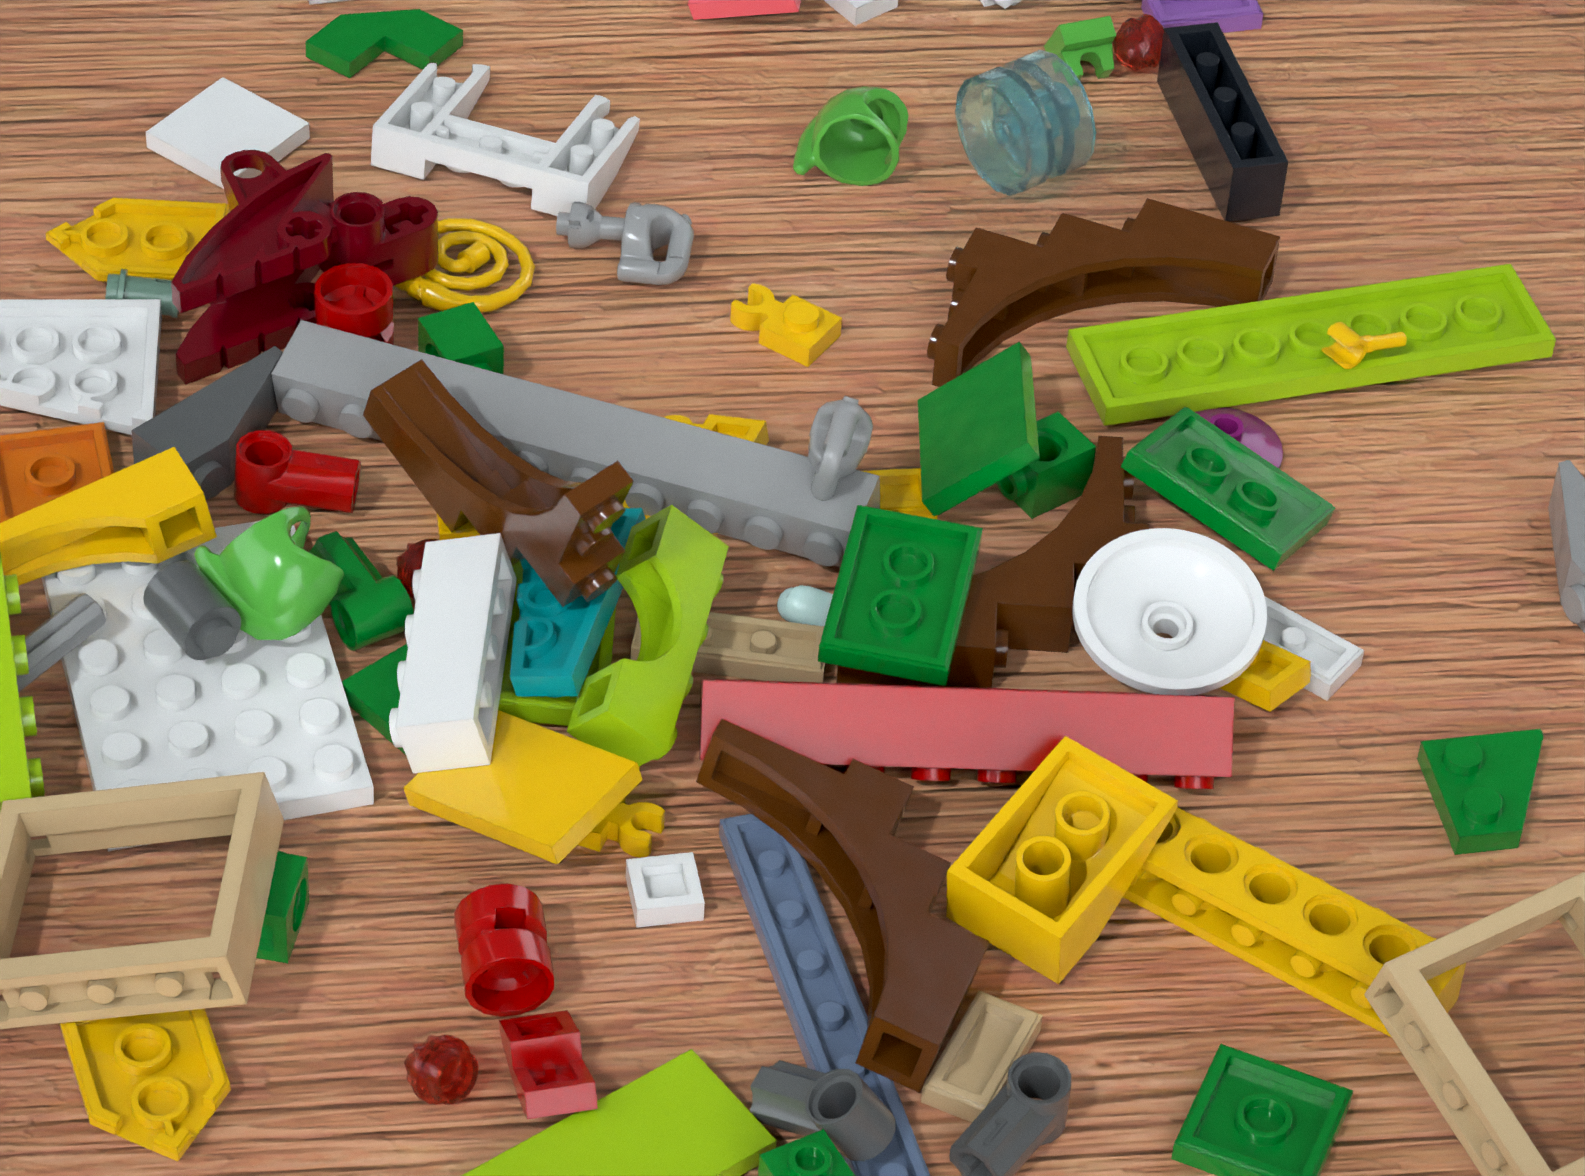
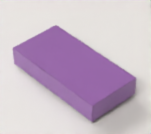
M1142 0L1141 9L1157 41L1163 40L1164 28L1218 22L1223 33L1261 29L1264 14L1257 0Z

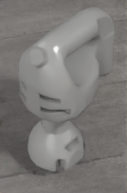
M583 202L572 203L570 213H558L556 222V234L568 236L570 248H586L600 239L621 241V256L617 267L618 280L630 283L669 285L683 277L688 267L694 239V230L691 227L692 222L688 215H681L674 209L658 204L641 205L639 202L630 203L626 210L625 218L602 216L591 205ZM668 245L666 260L663 262L655 261L653 258L655 249Z
M845 395L841 400L826 402L816 413L809 433L808 460L815 468L811 491L818 500L826 501L832 498L836 493L839 479L853 474L867 452L873 423L870 415L858 404L859 399Z

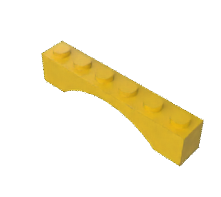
M175 447L0 523V552L3 575L17 574L18 586L55 572L91 564L115 562L160 563L217 538L204 492Z

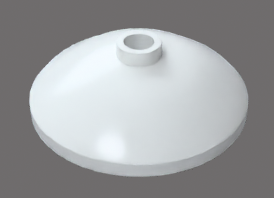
M1145 529L1112 540L1100 548L1086 563L1077 580L1073 597L1072 611L1075 630L1081 644L1092 660L1121 683L1152 694L1190 696L1206 693L1230 683L1240 676L1254 661L1262 645L1267 625V606L1264 593L1259 581L1247 564L1238 555L1219 542L1206 536L1180 529ZM1166 633L1172 636L1173 638H1163L1156 634Z

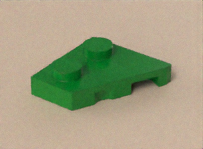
M1541 729L1421 741L1417 760L1455 855L1519 847L1544 736Z

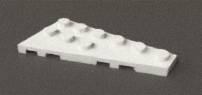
M0 299V406L80 424L104 422L105 429L132 435L131 430L155 417L162 322L161 299Z

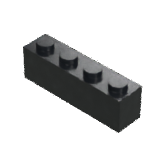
M1218 22L1164 28L1157 83L1223 219L1231 222L1280 216L1288 160Z

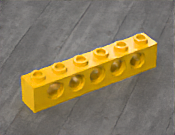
M1178 807L1123 898L1389 1037L1391 1035L1364 994L1386 962L1436 940V938L1395 919L1383 910L1372 907L1329 885L1324 880L1313 877L1270 855L1267 851L1255 847L1215 827L1207 820L1196 817ZM1466 963L1427 980V983L1447 1013L1458 1000Z

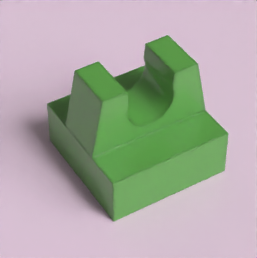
M1111 16L1061 24L1044 45L1049 65L1058 66L1067 85L1078 83L1084 75L1080 61L1090 62L1095 68V74L1098 79L1109 77L1114 70L1112 42L1116 37V32Z

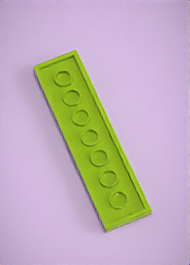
M1511 264L1068 329L1066 348L1103 425L1107 426L1172 416L1184 407L1197 412L1548 358L1553 355L1556 338ZM1337 322L1345 323L1360 336L1404 332L1407 339L1406 345L1403 347L1375 350L1372 353H1366L1362 361L1352 369H1344L1321 351L1322 348L1329 347L1336 342L1335 339L1327 334V331L1331 325Z

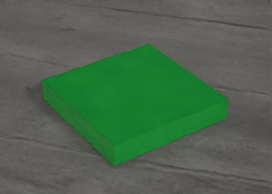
M1220 1044L1174 1142L1171 1159L1216 1176H1320L1350 1107L1353 1090Z

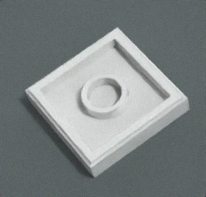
M224 77L146 131L147 148L223 189L220 166L221 161L226 156L242 150H259L271 155L278 162L310 139L309 122ZM244 168L235 171L233 174L241 178H253L259 176L262 172L254 168Z

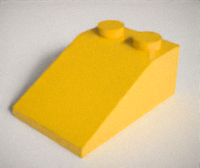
M1065 736L947 870L946 917L975 935L990 941V944L1059 985L1101 934L1177 810L1178 800Z

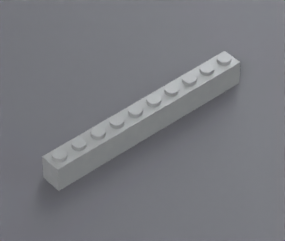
M304 320L300 321L271 373L279 413L286 414L300 422H315L344 430L354 437H369L382 441L363 416L370 391L422 359L448 392L486 431L512 453L540 471L565 481L585 482L618 460L634 481L625 498L629 508H642L644 515L652 516L673 505L711 534L718 533L747 541L765 550L776 549L805 557L822 566L834 565L841 567L857 505L880 509V476L855 470L853 474L839 479L836 493L832 498L826 501L818 500L811 491L815 468L807 456Z

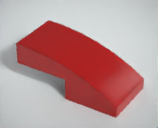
M568 1010L499 1020L500 1035L508 1067L527 1120L598 1109L596 1083L582 1059L580 1031Z

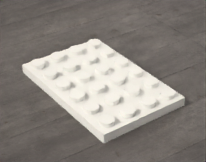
M259 521L215 528L217 538L201 545L209 548L212 553L219 555L237 536ZM294 525L291 528V537L296 532ZM199 546L160 563L115 562L91 564L41 577L51 616L79 594L86 593L97 601L103 609L106 622L101 628L61 659L93 791L265 772L284 820L374 804V786L322 615L296 635L283 640H257L244 631L239 630L234 644L227 652L206 660H194L182 650L146 609L143 596L152 577L167 565L178 561H189L198 567L194 553ZM142 845L108 848V852Z

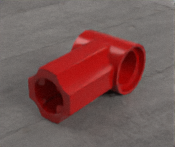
M270 430L249 432L242 436L236 444L234 499L240 507L255 514L278 512L287 503L353 513L357 500L361 461L293 450L291 443L286 437Z

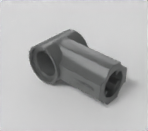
M1039 1052L1022 1055L1013 1062L1008 1071L1007 1084L951 1146L950 1161L957 1167L962 1176H1014L1039 1146L1052 1143L1061 1136L1066 1126L1071 1091V1073L1067 1065L1058 1057Z
M779 1060L773 1066H762L750 1086L752 1090V1106L750 1111L762 1124L802 1136H807L824 1129L835 1147L843 1156L851 1161H865L876 1157L892 1141L896 1130L895 1118L891 1111L862 1078L850 1069H836L823 1073Z

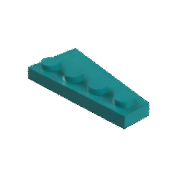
M625 508L624 514L611 527V531L624 549L631 527L646 519L642 508ZM524 557L520 560L523 568L522 583L518 584L516 599L520 613L519 621L514 623L510 679L516 696H547L553 698L578 696L623 590V586L617 579L607 591L597 598L586 602L581 595L562 607ZM618 565V567H617V569H616V571H615V573H614L615 575L617 574L619 565Z

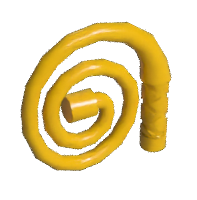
M446 218L438 221V235L451 231L458 232L445 234L438 240V265L453 273H473L490 260L491 254L495 259L493 268L482 275L468 278L451 276L434 268L423 275L426 279L419 276L395 285V287L401 291H406L408 295L416 300H421L424 306L435 310L444 311L474 302L481 313L492 312L516 301L531 286L535 265L528 248L514 235L499 226L472 218ZM500 243L507 246L518 256L521 266L520 276L508 289L489 295H465L449 290L469 291L481 289L500 281L509 266L507 251ZM460 244L470 245L458 254V260L449 258L446 255V250L451 246Z

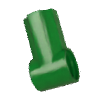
M335 531L317 538L315 545L309 552L319 558L332 562L344 572V577L340 582L337 594L329 603L335 628L344 645L349 650L356 651L405 632L407 615L414 614V610L402 582L394 575L383 578L352 537L345 538Z

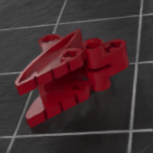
M242 150L226 156L221 161L220 173L230 212L217 222L190 251L171 281L172 303L180 313L210 303L208 309L190 328L176 352L177 375L186 385L221 372L224 365L227 369L244 364L259 356L261 352L264 353L274 346L280 350L285 349L301 320L315 324L317 322L315 319V283H311V281L320 269L325 272L334 266L346 263H363L377 267L386 273L393 286L432 271L438 264V211L435 205L429 200L411 196L398 198L383 204L382 200L366 192L346 193L334 201L333 158L329 153L321 154L289 170H286L271 155L259 150ZM244 168H254L262 172V174L253 178H241L233 173Z

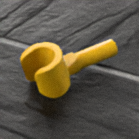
M1337 322L1331 325L1327 331V334L1335 339L1336 342L1329 347L1322 348L1321 351L1344 369H1352L1362 361L1366 353H1372L1375 350L1403 347L1406 345L1407 339L1404 332L1360 336L1345 323Z

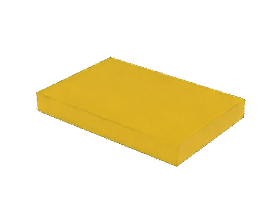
M498 710L490 765L418 773L403 789L410 806L558 865L643 779L637 762Z

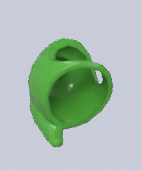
M856 87L833 96L803 131L794 157V171L798 175H804L811 168L817 166L829 177L841 183L858 186L874 185L885 181L894 172L899 163V146L906 134L908 124V111L905 104L895 93L880 87Z
M302 506L280 510L255 523L237 536L219 555L212 553L209 548L203 545L195 550L194 556L201 572L239 613L241 617L240 630L257 640H283L299 633L324 612L337 594L340 582L344 577V572L340 567L303 549L311 526V515ZM301 521L298 529L291 537L292 526Z

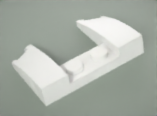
M429 63L373 125L371 166L424 180L437 163L446 165L448 169L454 172H472L497 179L509 187L531 188V209L558 216L559 212L570 213L572 203L583 202L596 209L616 177L639 131L640 119L636 116L628 118L623 126L618 129L612 121L603 119L609 113L610 100L595 94L556 143L467 119L490 80V66L472 64V74L464 83H456L454 79L449 77H437V64Z

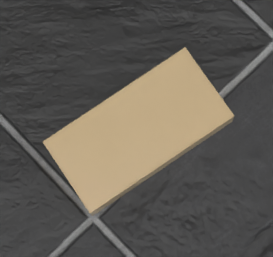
M978 991L923 1085L921 1103L972 1123L1007 1084L1008 1071L1013 1062L1022 1055L1028 1054L1041 1031L1043 1015Z

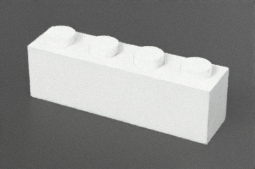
M501 533L426 542L422 567L413 573L412 584L416 603L414 614L407 615L405 620V636L408 646L407 657L405 661H400L397 667V681L400 691L398 708H392L389 715L392 742L396 748L403 747L413 773L491 764L517 581Z

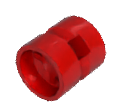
M346 263L334 266L319 276L315 282L314 291L316 324L394 345V323L392 321L393 283L386 273L377 267L367 264Z
M506 883L488 885L471 892L463 898L454 911V924L458 951L461 955V972L465 998L470 1005L483 1014L505 1017L529 1012L547 1001L554 990V972L550 948L547 945V929L543 905L536 893L524 886Z

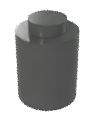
M178 561L167 565L152 577L144 591L143 602L146 609L190 658L206 660L218 657L227 652L234 644L241 627V617L194 563Z

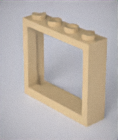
M265 772L3 801L0 810V994L3 995L5 1001H0V1029L247 1004L284 822ZM45 835H46V837H47V838H45V839H36V840H31V838H30V837L45 836ZM231 835L210 937L10 958L35 856ZM211 972H219L221 979H214Z
M1585 872L1386 962L1364 994L1482 1176H1585V1156L1553 1172L1550 1170L1436 997L1427 980L1557 920L1561 922L1585 958Z

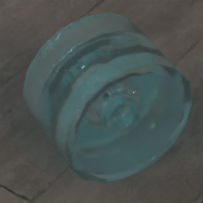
M1038 50L1005 63L1004 67L999 66L966 79L957 93L955 115L959 137L967 157L979 176L997 192L1012 196L1046 182L1047 178H1054L1086 165L1094 153L1096 128L1093 109L1084 86L1071 67L1054 53Z

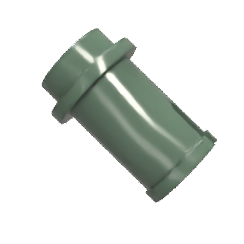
M121 269L120 274H108L105 299H161L162 315L178 318L179 310L172 303V280L129 276L127 269Z

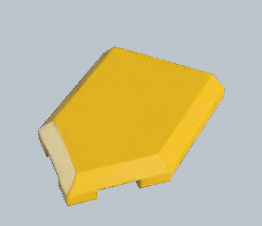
M111 198L94 207V215L73 226L65 222L45 232L47 241L97 281L107 283L108 274H120L121 269H127L129 276L173 280L185 257L230 210L226 203Z
M205 1008L59 1023L89 1123L175 1161L181 1159L231 1091L230 1082Z

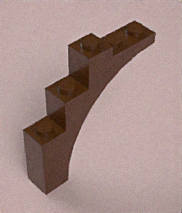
M1149 198L1146 199L1136 219L1129 217L1126 219L1122 230L1062 213L1051 233L1042 232L1036 245L976 227L965 247H956L949 260L946 279L954 283L948 320L945 325L937 324L935 326L927 348V358L934 360L932 385L941 387L969 371L1000 343L1025 329L1076 310L1132 302L1166 301L1222 307L1262 301L1273 282L1280 236Z
M422 359L370 391L363 416L451 532L470 521L480 535L501 533L511 564L514 565L525 557L562 607L581 595L586 602H589L603 594L617 581L618 578L614 573L625 553V549L614 536L611 527L624 514L626 509L623 503L634 482L618 460L585 482L565 481L540 471L512 453L486 431L448 392Z
M1098 436L1092 474L1080 500L1057 528L1026 552L986 572L973 575L947 687L991 688L994 667L1006 668L1008 649L1068 653L1071 627H1075L1072 611L1073 597L1082 569L1100 548L1112 540L1132 532L1150 529V524L1135 523V506L1124 505V500H1132L1134 476L1121 468L1124 461L1123 437ZM837 665L836 683L943 686Z
M722 719L712 735L696 782L746 809L780 834L817 870L844 908L861 946L869 983L868 1026L855 1064L920 1093L970 989L990 941L930 914L951 862L894 837L914 786L854 759L851 761L845 774H842Z

